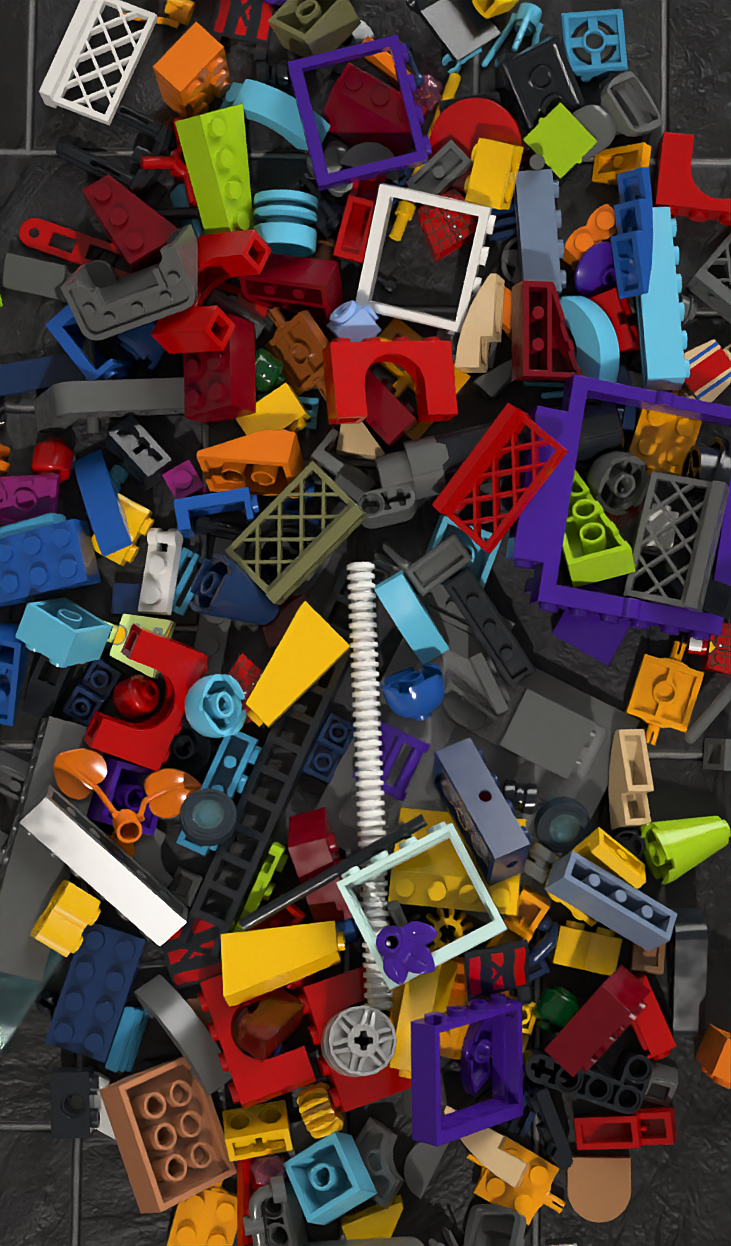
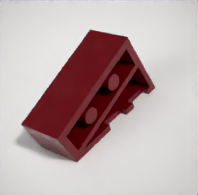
M109 174L82 189L87 206L131 273L162 261L160 249L166 246L168 237L178 229Z
M270 253L260 275L239 276L244 299L270 309L279 307L280 310L282 308L295 314L308 310L315 322L325 325V331L331 332L326 326L331 322L329 319L330 315L336 308L344 304L339 266L336 261Z

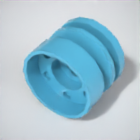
M266 190L255 194L253 205L256 209L253 211V218L261 222V224L255 225L252 230L254 229L272 249L271 253L298 257L314 255L316 253L317 232L309 227V225L316 223L318 220V215L315 213L318 209V199L309 193L294 190Z

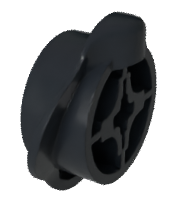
M716 437L709 447L693 445L684 459L681 476L713 482V480L726 482L730 486L731 458L729 454V441L725 438ZM680 484V490L687 485ZM694 487L683 495L693 508L704 501L706 489ZM680 497L681 515H683L684 513L689 511V509ZM701 509L696 512L697 516L700 514ZM691 515L687 519L694 520L695 518L693 517V515Z
M283 512V515H299L292 512ZM267 519L261 526V538H271L277 535L278 519ZM283 519V538H292L291 533L299 535V519ZM305 519V537H317L321 533V527ZM251 542L245 560H255L256 542ZM261 542V560H277V549L272 550L270 554H265L264 547L266 542ZM283 542V554L285 549H289L290 554H295L294 558L290 560H294L299 555V543ZM283 555V560H289L288 555ZM331 555L289 597L299 596L309 591L316 584L323 569L328 565ZM248 564L255 571V564ZM261 564V578L270 585L277 578V572L269 564ZM283 564V569H285L289 564Z

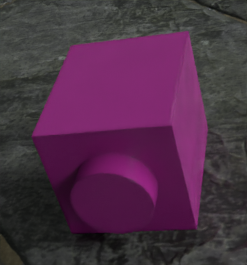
M190 460L162 474L175 499L198 496L208 492Z

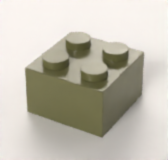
M287 0L268 20V23L284 48L305 58L336 50L350 37L352 32L361 24V21L349 0Z

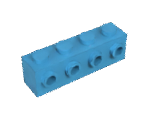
M241 731L224 737L200 790L206 788L217 789L227 794L231 800H233L236 792L242 793L249 776L244 775L248 764L255 765L262 749L257 746L259 739ZM205 807L198 812L196 820L200 826L211 828L220 822L221 814L213 807ZM183 830L176 842L204 856L209 853L210 849L216 851L218 845L200 846L190 841Z

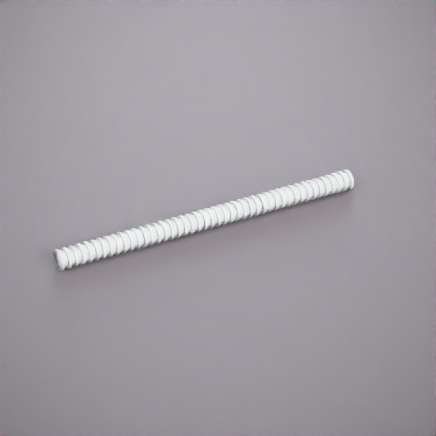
M353 562L347 565V570L350 571V574L347 575V579L350 580L347 589L351 590V594H348V599L351 600L348 608L352 611L349 614V619H352V623L349 624V628L352 629L349 638L353 639V643H350V648H353V653H350V657L354 660L351 663V668H354V672L351 673V677L354 678L351 687L355 688V692L352 693V697H355L352 707L356 709V712H353V717H356V722H353L356 732H353V736L357 737V742H354L357 752H354V756L358 758V762H355V766L358 767V772H355V776H358V782H355V786H359V792H356V796H359V802H356V806L360 807V811L357 812V816H360V821L357 822V826H360V831L357 832V836H361V841L358 842V846H361V849L386 835V831L382 828V825H385V821L382 820V815H385V811H382V805H385V801H381V795H384V791H381V785H384V781H380V776L383 775V771H380V766L383 765V761H380L379 757L383 755L382 751H379V746L382 745V741H379V736L382 735V732L378 731V726H381L378 716H381V712L377 709V706H380V701H377V697L380 696V692L377 691L380 682L376 681V677L379 676V672L376 671L379 662H375V657H378V652H375V648L378 647L375 638L378 635L377 632H374V628L377 627L374 618L377 617V614L373 612V609L376 608V603H373L376 594L372 590L375 589V583H372V579H375V574L372 573L375 565L371 562ZM370 859L359 866L364 869L371 865ZM387 871L360 884V887H363V891L360 892L363 902H360V904L364 907V912L376 937L383 928L390 925V921H386V916H389V911H386V906L389 902L385 900V896L388 895V891L385 890V886L388 885V881L385 880V876L388 875ZM386 941L387 946H390V941ZM362 942V947H365L362 957L366 958V962H363V967L366 968L363 977L367 979V982L364 983V988H367V992L364 993L367 1003L364 1006L377 1008L378 1010H388L393 1007V1002L390 1001L393 992L389 991L366 942Z

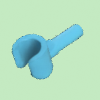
M482 49L476 50L459 61L454 68L448 71L449 75L450 73L458 74L461 70V65L482 52ZM449 54L443 57V66L453 61Z

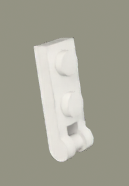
M150 528L147 533L149 545L138 611L143 614L171 615L183 536L178 529L170 528L168 531H163L161 528ZM163 543L168 544L167 552L162 551Z

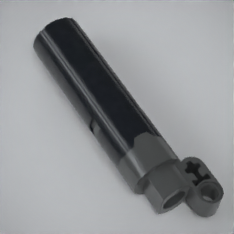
M593 398L586 399L576 462L597 458L611 451H622L624 447L623 425L616 403ZM562 405L551 408L561 410ZM494 421L403 442V451L375 457L381 489L363 493L358 498L357 505L363 510L369 506H375L379 510L375 514H368L369 516L361 524L366 528L373 529L410 520L416 512V500L440 495ZM527 425L518 435L519 444H524ZM523 450L519 451V467L521 465ZM511 453L504 454L500 459L499 470L512 468ZM512 475L501 476L500 480L512 478ZM492 478L485 479L482 484L492 482ZM403 500L406 505L400 506L398 501ZM385 503H388L389 510L385 511Z

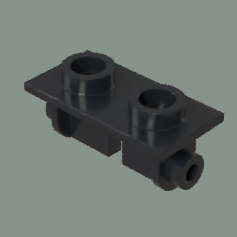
M308 173L304 174L298 179L300 184L291 190L309 193L318 199V209L315 211L318 215V220L315 224L324 237L329 238L340 230L344 211L327 189L318 191L314 176L311 177Z

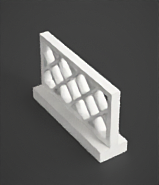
M80 0L39 90L45 105L53 108L60 106L110 126L157 22V14L121 0ZM105 5L118 9L120 17L104 23L101 14ZM137 17L147 20L144 29L131 34L127 24L128 21ZM124 24L128 35L111 42L107 30ZM104 31L108 43L91 50L89 45L91 36ZM131 42L134 47L132 55L119 60L115 48ZM112 50L116 62L99 69L95 56ZM92 58L96 70L79 77L76 70L79 63ZM119 69L122 74L120 82L107 87L102 75ZM99 77L104 89L87 95L82 83ZM77 85L80 86L84 97L73 102L64 99L67 89ZM107 96L110 104L106 113L103 114L93 110L90 102Z

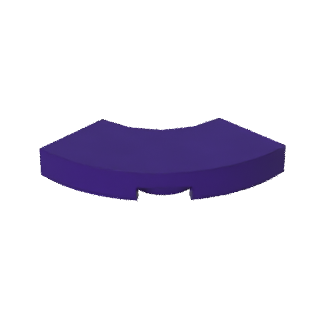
M492 1017L470 1023L462 1046L460 1060L461 1080L465 1093L473 1096L492 1074L490 1066Z

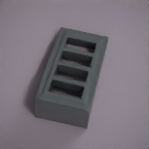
M512 359L483 374L473 382V388L489 403L512 382Z

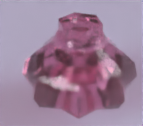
M431 74L423 75L424 83L421 86H416L417 93L412 94L413 99L427 107L428 110L433 111L438 101L441 100L443 86Z
M275 1153L255 1157V1162L250 1170L255 1176L256 1184L263 1186L271 1184L270 1177L283 1175L285 1183L287 1172L283 1165L285 1163L284 1156Z

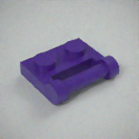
M381 721V726H378V731L382 732V735L379 736V741H382L379 751H382L383 754L379 756L380 761H383V765L380 766V771H383L380 781H384V785H381V791L404 802L408 794L405 792L423 753L428 752L430 744ZM405 743L411 746L412 749L393 786L386 783ZM354 772L352 777L358 780V776H355Z

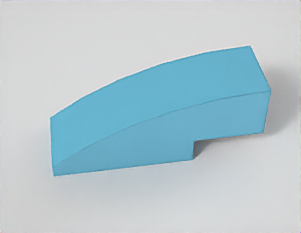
M402 570L375 586L374 590L422 664L450 649Z

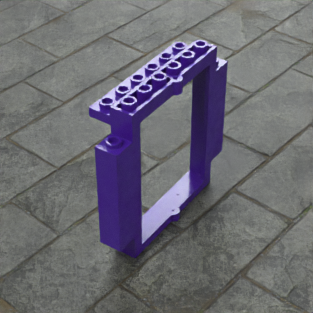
M576 374L572 375L565 381L561 410L537 405L529 411L531 420L565 447L568 452L510 527L505 560L514 561V567L522 569H533V565H536L534 578L528 579L525 582L524 593L531 594L530 603L538 604V610L557 613L558 608L570 610L569 616L577 618H588L589 614L600 616L601 622L619 624V620L630 622V627L649 630L651 625L661 627L660 633L679 635L680 631L691 633V639L709 641L710 636L721 635L724 618L706 611L700 613L634 598L556 585L586 397L730 427L731 407L677 396L670 392L653 391ZM528 426L524 443L531 442V429ZM550 445L539 447L540 463L547 462L556 450ZM532 449L523 450L520 466L531 465ZM532 471L520 473V489L527 488L533 481ZM730 480V491L718 539L712 575L713 580L731 586Z

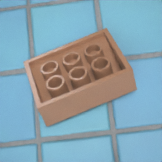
M184 1056L151 1067L99 1089L141 1214L161 1213L237 1173L233 1161L230 1162L224 1133L211 1095L207 1096L189 1070L192 1067Z

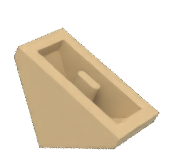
M363 422L359 424H341L336 449L337 454L375 461V457L385 455Z

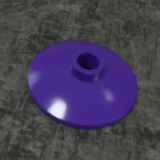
M604 241L593 245L580 258L574 276L575 287L580 296L591 298L613 288H618L611 242Z

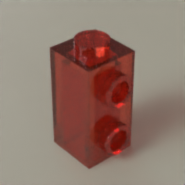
M281 987L273 995L265 996L258 1008L252 1014H245L239 1022L238 1029L240 1031L237 1045L263 1062L300 1026L305 1004Z

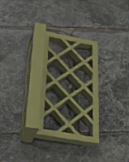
M312 461L236 538L225 552L266 593V596L274 604L281 605L369 515ZM314 471L322 479V492L305 493V480ZM327 485H328L334 492H327ZM300 486V493H293ZM288 497H300V515H283V502ZM305 497H322V515H305ZM327 497H340L347 504L338 515H327ZM278 508V515H271ZM266 519H278L277 538H261V525ZM283 519H299V538H283ZM305 519H322L321 533L317 537H305ZM327 519H334V520L327 526ZM256 531V538H249ZM305 541H312V542L305 548ZM244 542H256L255 560H244L236 550ZM261 542H277V560H261ZM283 542H299V555L294 560H283ZM248 564H255V571ZM261 564H277V578L270 585L261 578ZM283 564H289V565L283 570Z

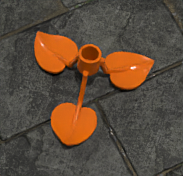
M85 748L61 752L56 756L53 764L56 783L66 796L81 800L86 798L92 789L98 794L113 817L112 824L115 831L112 833V836L107 833L105 834L132 858L135 853L133 842L137 841L142 835L140 822L145 819L144 812L147 803H149V808L154 815L162 818H171L180 814L181 807L187 797L199 791L202 786L195 777L183 770L162 768L159 771H154L144 780L143 788L148 796L142 799L139 811L136 814L130 809L117 811L102 789L97 785L105 779L107 774L106 762L98 752Z

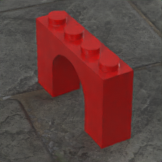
M663 132L658 146L652 207H670L671 218L685 216L694 222H705L707 219L718 220L722 225L731 226V198L717 199L704 194L693 181L691 161L694 135Z
M254 229L200 235L198 239L197 298L191 307L186 310L158 319L151 336L169 354L224 351L236 325L217 305L202 306L208 294L223 281L238 276L260 275L272 249Z
M436 336L425 337L421 341H410L409 337H397L392 339V341H380L378 337H369L363 339L362 342H350L349 338H336L322 351L329 425L359 424L368 417L365 376L369 366L379 362L393 363L409 374L416 390L419 422L449 421L458 414L451 341H440V338Z
M133 623L121 653L130 660L161 672L166 683L165 700L156 714L141 722H126L95 710L83 740L91 748L159 771L161 764H164L170 755L169 746L174 735L176 736L182 728V717L185 712L187 692L199 678L205 675L209 656L199 649Z
M364 967L299 989L301 995L297 996L299 1008L303 1015H308L311 1026L307 1027L310 1041L313 1046L318 1045L321 1057L317 1058L323 1077L328 1075L331 1085L328 1093L334 1108L338 1107L339 1112H347L412 1088V1079L398 1076L399 1069L390 1068V1062L376 1074L349 1077L340 1075L333 1070L322 1055L320 1041L323 1028L329 1019L341 1010L367 999L364 998V993L367 992V988H364V983L367 982V979L363 977V973L366 972Z
M222 974L200 982L203 992L197 993L203 1012L210 1011L213 1022L207 1023L213 1042L220 1041L223 1052L218 1053L223 1072L230 1070L233 1083L228 1084L234 1103L240 1101L243 1109L316 1082L304 1046L270 1059L261 1060L245 1055L235 1045L233 1030L239 1014L250 1004L284 992L283 986L236 1006H229L223 996Z

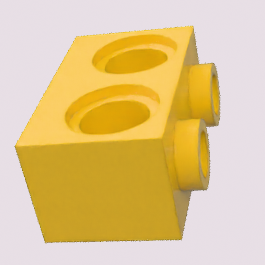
M285 1100L258 1104L246 1109L241 1107L222 1111L224 1137L230 1162L293 1150L290 1121Z

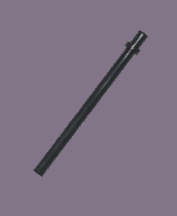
M420 814L407 823L404 821L400 822L395 830L239 920L244 931L251 929L340 877L341 874L349 871V869L359 866L403 839L407 840L413 837L412 834L428 825L425 818Z

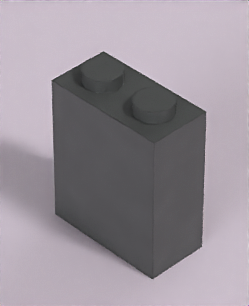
M525 689L497 746L563 779H568L569 775L575 776L583 761L578 757L583 747H590L596 735V731L593 730L595 722L529 689Z

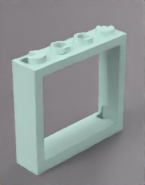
M443 821L438 825L427 829L429 835L417 840L416 836H413L398 844L400 850L391 855L384 851L370 859L371 865L362 870L355 866L341 874L343 879L336 882L389 990L400 985L389 979L384 972V956L379 953L376 947L377 937L353 888L450 838L492 922L432 952L431 955L435 967L508 930L453 823L446 825ZM408 972L404 983L421 974Z

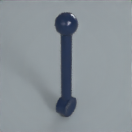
M403 42L407 47L408 63L414 75L416 86H421L425 79L423 75L419 74L411 54L412 44L410 42Z

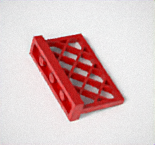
M507 403L432 506L440 513L445 514L485 552L491 554L567 454L568 450L531 420V417L523 410ZM527 425L531 429V442L519 444L518 435ZM548 445L553 447L556 451L547 462L540 463L539 447ZM532 449V464L519 467V451ZM511 453L512 468L499 470L500 459L504 454ZM532 471L533 481L527 488L520 489V473ZM512 475V490L500 492V477ZM492 478V494L480 496V486L485 479ZM513 496L512 509L509 513L501 514L500 499ZM493 500V516L481 518V502ZM467 504H473V519L463 521L458 515ZM493 522L494 532L486 542L481 537V524Z

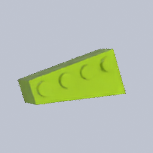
M243 104L175 121L205 235L252 230L254 223Z
M575 470L562 552L573 588L636 572L632 548L627 541L622 539L615 524L607 518L598 500L595 501L590 494L589 488Z

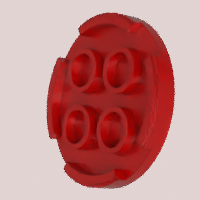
M481 97L463 99L446 108L435 121L429 139L432 150L430 158L450 140L470 160L472 150L475 144H478L479 138L522 147L521 132L512 115L497 102ZM473 165L451 187L465 192V182L467 177L471 175Z

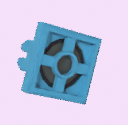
M622 9L561 13L563 49L574 76H580L584 83L591 81L592 77H597V81L601 82L608 78L610 73H623L627 71Z

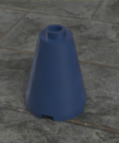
M158 320L112 336L115 340L112 347L127 361H131L138 369L142 364L148 367L145 371L148 374L155 370L165 351L151 336Z
M216 553L213 555L216 559L212 562L206 560L202 564L190 592L195 594L194 602L190 601L193 611L203 615L259 625H266L277 617L279 612L278 604H274L249 575L227 556Z

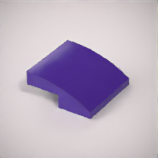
M591 584L577 588L607 594ZM565 610L552 635L579 649L589 657L609 666L630 628V622L619 620V624L604 623L600 621V616L589 614L588 618H577L569 616L570 610Z

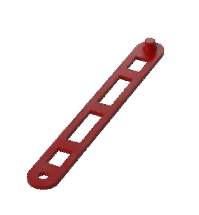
M39 218L26 220L19 230L20 239L25 246L80 266L92 261L86 259L91 246L119 255L112 243ZM38 229L40 232L39 236L32 238L30 231ZM54 233L76 240L72 253L49 246ZM113 268L118 278L130 274ZM225 282L215 287L238 296L236 301L238 304L263 320L267 316L268 308L244 299L241 288ZM212 291L208 294L202 306L205 305Z

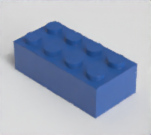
M71 519L0 539V608L101 582L87 521Z

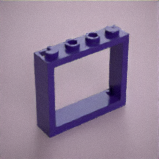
M398 34L287 62L318 191L422 166L427 163V155L432 154L428 135L422 136L420 124L424 123L421 106H415L412 95L417 93L413 74L407 75L405 62H409L407 47L405 43L400 44ZM390 50L415 152L328 174L303 72Z
M496 993L491 994L490 999L470 1000L466 1006H449L445 1012L425 1013L424 1018L411 1021L413 1140L438 1147L523 1116L521 1001L507 999L505 994ZM492 1017L493 1098L441 1116L440 1032Z

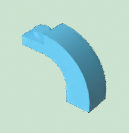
M245 79L243 84L233 82L231 88L226 93L220 109L243 104L245 119L259 122L273 129L297 149L308 151L294 97L274 87L250 79ZM313 111L322 144L331 125Z
M567 296L559 298L565 317L564 324L571 331L575 339L578 369L581 368L582 374L585 377L616 383L620 353L617 335L609 317L595 302L586 297Z

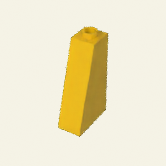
M306 601L298 609L246 702V706L250 709L246 714L258 727L264 723L269 728L350 648V645Z
M335 921L221 934L223 996L229 1006H236L340 963V951L346 950L344 931H338Z
M451 959L436 966L433 972L421 974L405 984L396 1030L397 1043L389 1066L390 1068L399 1069L398 1076L411 1079V1021L424 1018L425 1013H442L446 1011L458 963Z

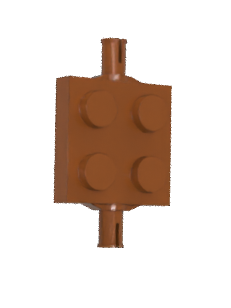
M279 307L271 309L267 314L277 327L274 337L265 345V348L284 363L282 373L286 376L287 381L297 396L306 394L312 387L316 386L324 400L327 401L322 351L329 344V341L308 310L299 312L292 320L287 321Z

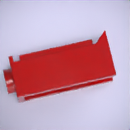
M640 972L634 976L651 992L643 1000L648 1005L630 1025L640 1048L643 1050V1055L648 1059L653 1057V1060H659L670 1055V1049L677 1046L646 975Z

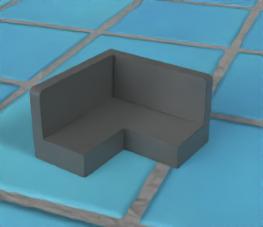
M332 428L311 455L309 464L314 461L357 504L358 498L363 493L371 491L376 482L332 450L338 431ZM313 471L308 478L322 488V479ZM327 485V492H334V491ZM335 497L347 506V504L340 497Z

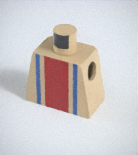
M711 340L684 353V359H689L690 376L685 378L682 389L685 390L684 394L687 398L712 403L731 384V344L722 349L716 340Z

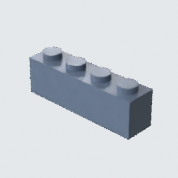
M552 169L518 171L514 188V205L520 281H553L559 297L562 289L566 288V271L560 270L559 258H564L563 239L558 240L557 228H561L562 225L561 210H555V198H559L558 179H553Z
M574 851L553 863L544 888L546 891L647 951L670 941L677 913Z

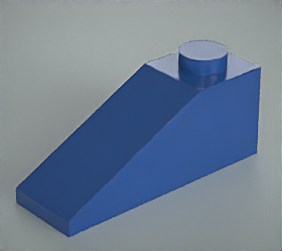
M2 622L0 624V724L13 726L30 650L25 646L26 643L15 637L19 625Z

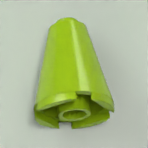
M718 816L649 822L642 825L639 830L640 837L645 838L646 843L642 854L656 880L664 879L661 884L665 885L673 882L725 847L729 842V837H731V830L725 820H721Z

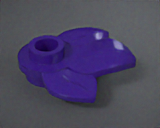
M412 921L402 928L398 926L383 928L377 935L376 947L379 953L384 956L383 969L387 977L393 982L402 985L408 976V972L415 974L433 972L435 970V963L426 945L436 937L437 931L430 925L417 921ZM390 936L397 937L399 942L398 946L394 949H390L386 944L387 938Z

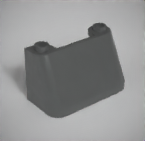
M191 224L179 228L170 234L166 246L160 249L162 254V261L160 263L118 278L111 264L103 260H94L81 265L60 288L84 336L95 341L103 340L191 307L198 294V241Z

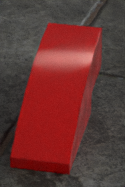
M387 175L352 184L333 256L364 263L379 186L387 182Z
M674 1107L643 1108L632 1114L611 1111L574 1117L577 1150L640 1148L642 1145H672L678 1139Z

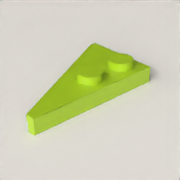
M276 841L272 844L268 852L269 856L260 870L239 920L258 910L262 899L269 900L276 885L270 882L275 870L281 873L289 855L284 853L287 846ZM239 921L233 933L244 932Z

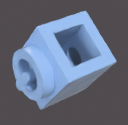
M353 300L336 308L330 315L329 319L331 322L326 325L336 338H349L350 342H362L365 338L377 337L376 335L381 331L375 323L379 319L376 313L367 304L362 307Z

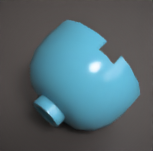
M214 674L197 680L188 690L185 697L184 709L191 727L199 734L211 738H222L237 734L243 727L246 719V710H242L241 700L245 699V695L241 686L231 675Z

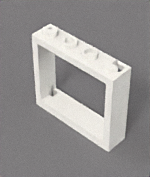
M380 184L355 302L362 307L367 304L377 314L461 333L463 323L471 306L473 295L476 296L481 288L482 278L477 277L479 266H485L488 257L489 247L484 246L486 235H492L496 216L491 215L493 208L391 184ZM394 197L479 216L456 320L372 301Z

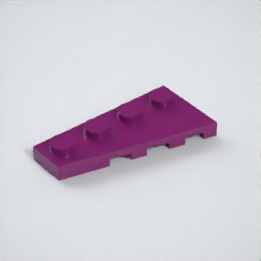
M60 474L0 477V525L6 526L48 513L57 514Z

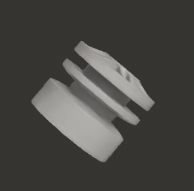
M364 1005L341 1010L332 1016L323 1028L320 1041L322 1055L328 1065L340 1075L349 1077H361L378 1073L389 1064L394 1056L397 1043L395 1028L389 1018L377 1008ZM360 1032L362 1038H367L368 1040L367 1045H363L361 1050L359 1044H354V1038L360 1036Z

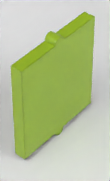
M561 102L545 118H540L539 124L523 139L536 154L544 157L545 163L560 179L576 163L581 164L582 158L598 143Z

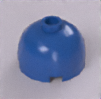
M423 664L424 670L415 672L412 666L385 678V685L381 684V690L388 707L397 715L405 718H414L415 721L431 717V712L436 710L444 699L445 682L441 667L436 664Z

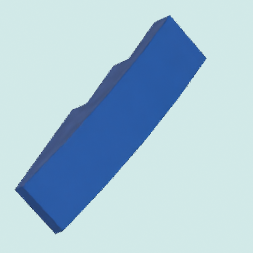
M641 167L616 174L621 204L614 205L617 235L610 238L619 299L647 294L649 290L653 251V207L649 167Z
M100 449L73 461L82 498L103 557L132 545L125 510L119 501L116 485L110 475L107 459L102 450Z

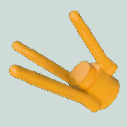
M166 0L165 13L169 15V18L158 17L156 23L169 25L178 29L180 23L187 26L192 17L195 2L190 0ZM139 17L132 19L135 21L147 22V20H144Z

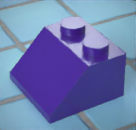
M103 756L107 765V774L105 779L97 785L102 789L117 811L130 809L137 814L142 799L148 796L143 788L144 780L154 770ZM93 791L87 818L113 825V817L98 794ZM147 803L144 812L145 819L140 824L142 826V833L154 836L159 817L151 812L149 803Z

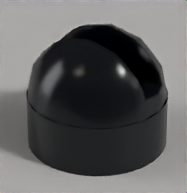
M47 989L40 993L36 999L37 1010L45 1016L54 1015L60 994L53 989ZM41 999H45L47 1002L54 1005L55 1008L52 1010L51 1008L41 1002Z

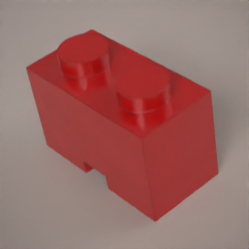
M613 288L588 298L595 302L609 317L617 335L620 357L640 350L636 325L630 326L627 318L628 315L632 314L628 298L619 299L618 288Z

